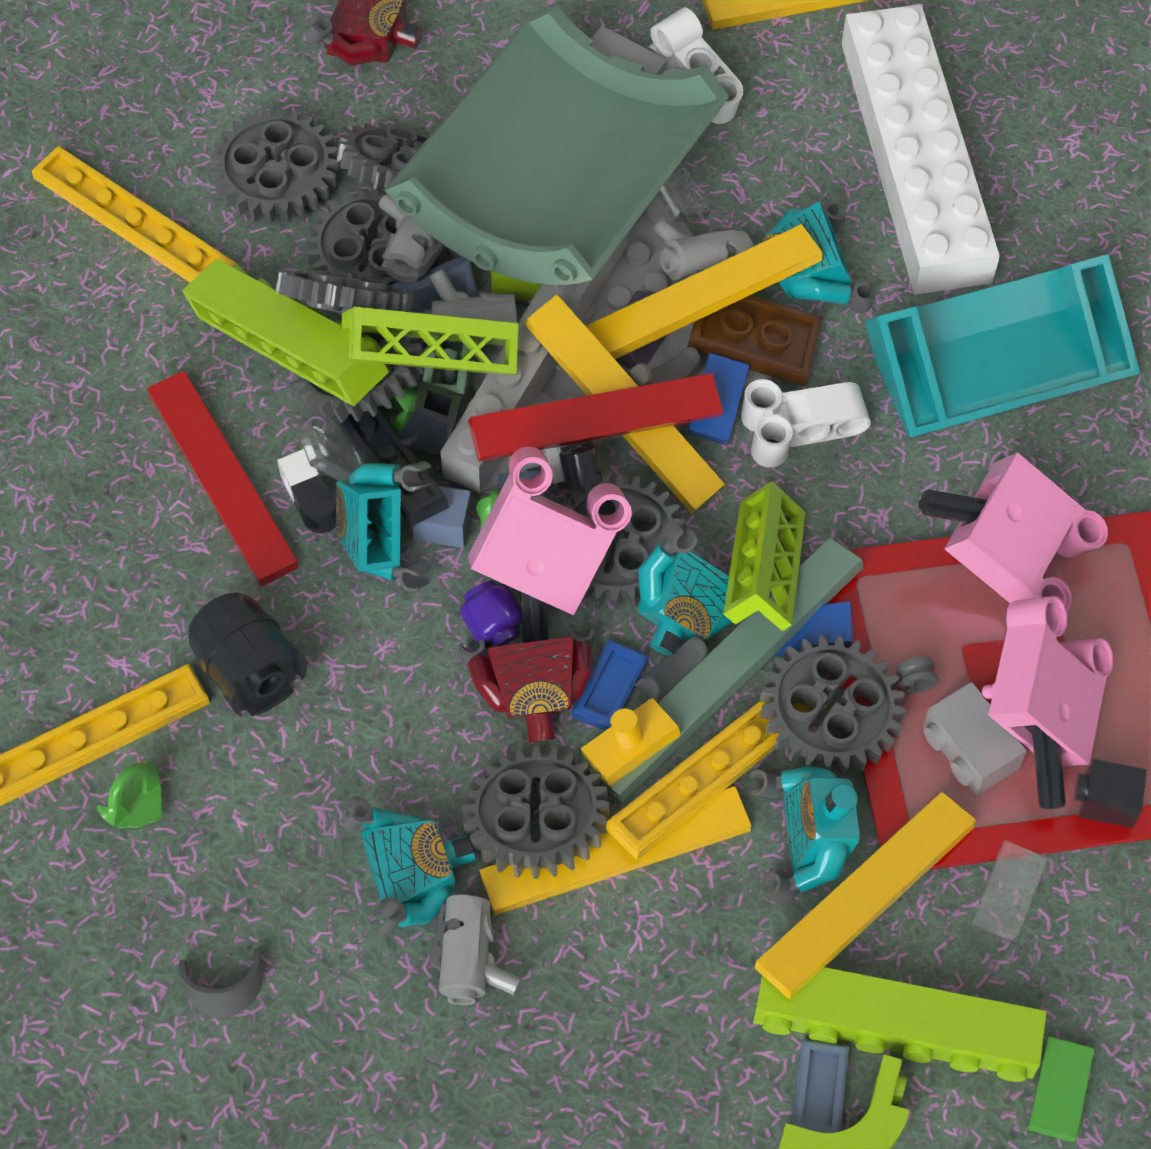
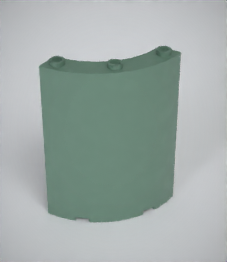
M556 4L529 17L388 185L385 191L393 199L401 213L409 216L416 224L443 245L474 262L483 270H491L514 279L545 285H569L591 281L730 96L707 65L688 70H665L661 75L645 72L644 66L628 61L618 55L613 54L611 58L605 56L591 47L593 40L577 28Z

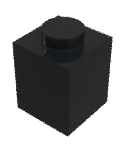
M421 381L407 412L399 443L439 457L440 451L447 442L454 427L462 395Z
M1092 759L1086 774L1078 773L1076 779L1074 800L1081 801L1079 818L1133 828L1142 812L1147 769Z

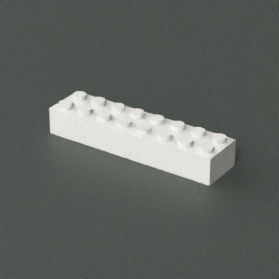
M922 4L846 14L842 47L914 295L993 283L1000 255Z

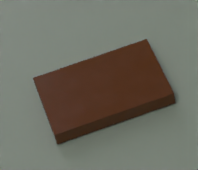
M749 295L693 322L687 348L693 347L699 354L707 357L709 353L745 363L749 365V370L805 386L810 373L822 316L755 295Z

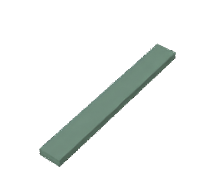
M832 538L823 543L799 567L792 626L781 631L759 610L743 620L658 703L679 726L681 736L610 787L600 777L601 786L606 787L607 791L620 802L628 798L810 620L822 605L827 604L863 569L862 559ZM592 767L589 769L590 774L597 773Z

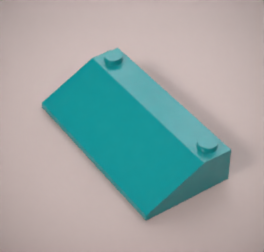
M1109 254L864 321L876 365L908 438L1140 374Z

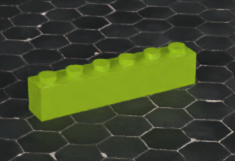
M216 258L182 290L199 319L353 407L389 373L386 365L382 363L348 360L349 331L341 330L342 321L338 320L335 323L326 318L319 309L315 307L307 308L300 304L296 298L279 294L267 281L262 278L256 280L250 277L238 265L230 266ZM364 335L361 337V351L378 352L381 349L379 344L370 336Z
M824 967L790 1000L764 976H761L753 1023L763 1025L762 1028L772 1034L788 1035L790 1031L809 1034V1038L817 1042L835 1044L837 1040L855 1043L857 1049L867 1053L879 1054L883 1053L885 1049L903 1053V1057L912 1062L928 1063L931 1059L950 1062V1067L958 1071L976 1072L980 1068L997 1072V1076L1003 1080L1022 1082L1026 1078L1033 1079L1040 1066L1047 1011Z

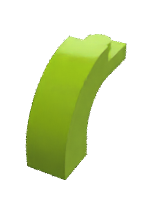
M883 1055L878 1068L869 1109L857 1124L840 1132L820 1133L786 1123L779 1149H894L910 1112L908 1109L891 1105L900 1106L907 1082L906 1077L899 1076L902 1059Z

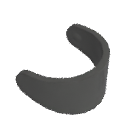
M688 347L672 359L653 369H650L645 363H639L629 370L627 374L638 386L688 378L696 370L700 362V356L695 348Z
M693 636L677 648L673 656H667L634 685L649 699L653 698L659 703L706 657L707 647L700 638Z
M254 948V964L248 975L240 982L222 989L203 988L193 983L188 977L185 959L179 960L186 995L190 1002L206 1015L230 1017L239 1014L254 1002L260 991L262 964L259 948Z

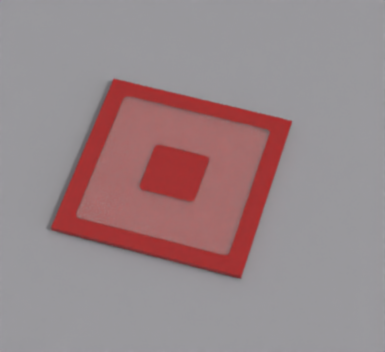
M1151 511L1102 517L1108 527V536L1106 542L1101 547L1072 558L1063 557L1056 552L1043 575L1044 579L1055 577L1064 581L1071 592L1072 602L1070 609L1067 611V627L1061 636H1057L1056 640L1061 643L1103 638L1111 647L1113 668L1111 674L1106 679L1090 763L1092 759L1147 769L1142 812L1133 828L1079 818L1081 801L1074 800V789L1078 773L1086 774L1089 765L1062 766L1066 804L1058 809L1041 808L1038 799L1034 753L1024 744L1022 745L1027 752L1020 769L977 796L968 785H962L954 776L951 762L941 750L936 751L928 743L924 735V721L928 708L970 682L976 686L981 694L985 685H992L996 682L1007 632L1006 615L1010 603L944 549L951 537L849 550L862 559L863 569L827 604L851 603L853 608L854 642L856 640L860 641L859 653L865 655L874 648L876 650L873 659L875 664L888 660L890 664L885 676L896 675V666L907 659L920 656L930 657L935 663V669L932 672L936 673L939 678L938 685L929 691L918 694H905L902 704L898 705L906 709L903 720L899 722L903 727L898 738L892 737L894 744L889 752L881 750L882 755L877 764L866 757L867 763L862 772L879 848L941 792L976 819L974 828L929 870L1151 840ZM854 677L848 678L844 683L845 691L856 681ZM901 678L899 679L896 688H894L893 690L900 691L899 682L902 680ZM864 697L854 698L859 705L865 707L873 706ZM986 699L988 703L991 705L992 699Z

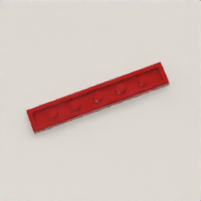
M185 371L147 387L151 401L260 587L298 569L297 559Z
M713 373L472 416L469 418L468 424L477 460L480 462L512 456L515 451L522 447L530 446L539 450H545L717 418L723 414Z

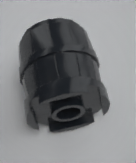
M238 592L219 596L203 606L189 625V645L200 662L205 674L223 692V697L237 715L242 716L241 711L247 710L251 716L269 711L286 700L294 692L290 684L297 675L301 680L306 675L308 663L304 655L294 643L287 640L274 617L268 615L250 596Z

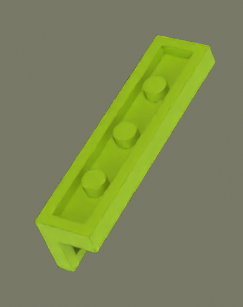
M352 307L342 313L341 330L349 331L348 360L511 376L517 374L519 323ZM361 333L381 334L388 343L378 352L361 351ZM403 336L422 338L429 347L419 356H411L398 341ZM445 340L463 342L470 351L460 360H453L449 358L439 345ZM485 344L505 345V364L491 363L480 349ZM392 347L397 354H390L385 352H387ZM433 351L438 358L427 356ZM474 355L479 362L468 360Z
M772 481L740 501L723 614L734 624H737L759 610L775 626L784 631L792 626L806 512ZM783 512L790 518L789 524H788V522H787V520H786V518H785ZM777 535H779L786 552L784 551ZM774 562H775V564H776V566H777V569H778V571H779V573H780V575H781V577H782V581H781V579H780V577H779V575H778V573H777V570H776V568H775V566H774ZM770 591L772 592V595L777 605L769 599Z

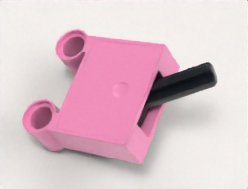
M529 446L518 449L510 457L508 464L510 474L468 555L472 570L520 591L523 643L549 640L547 603L572 615L575 614L613 538L618 531L626 527L632 515L631 506L622 490L610 483L599 484L588 494L587 509L591 515L590 518L540 496L551 485L553 478L552 469L543 452ZM534 462L542 466L539 475L533 479L527 480L519 476L521 468L527 463ZM613 499L619 501V507L612 515L604 516L598 513L600 505L606 500Z
M1018 452L993 463L974 497L929 489L922 493L921 499L918 502V508L922 510V514L925 516L959 521L957 528L944 549L1009 603L1015 600L1057 596L1062 600L1066 611H1068L1072 602L1069 587L1059 578L1050 577L1044 579L1043 575L1056 552L1063 557L1072 558L1101 547L1106 542L1108 536V527L1100 514L1095 511L1085 510Z
M1050 596L1015 600L1009 604L1007 609V632L996 682L992 685H985L982 689V695L986 699H992L988 715L1034 753L1039 806L1043 809H1058L1066 804L1062 766L1090 764L1106 679L1111 674L1113 668V653L1109 643L1103 638L1061 643L1056 640L1057 636H1061L1067 627V611L1059 597Z

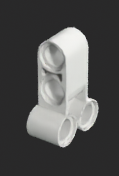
M683 7L650 29L653 44L646 47V49L666 58L667 70H688L707 65L730 96L711 122L716 124L727 123L735 117L743 95V86L740 80L702 38V26L696 15L690 9Z
M758 379L751 382L745 390L741 420L744 426L754 431L751 455L759 465L764 467H777L783 464L788 457L790 447L859 435L865 432L871 425L860 386L853 382L782 393L779 386L773 381ZM756 405H764L767 406V408H761ZM766 439H772L778 443H770Z

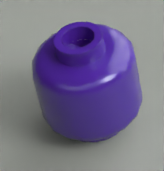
M490 580L477 585L464 594L465 602L460 608V614L476 643H478V640H484L485 644L493 643L495 647L505 646L518 637L516 629L522 624L521 608L507 585H495L494 581Z

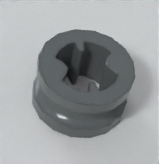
M920 656L899 663L895 668V672L902 679L899 682L900 691L905 692V694H918L929 691L937 686L939 683L938 675L932 672L935 669L934 660L930 657Z

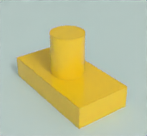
M651 698L634 711L630 709L616 711L610 720L611 727L583 746L581 752L585 760L610 787L680 737L681 733L679 726Z

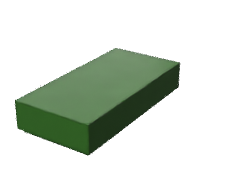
M1051 1036L1047 1037L1027 1130L1075 1142L1078 1135L1094 1048Z

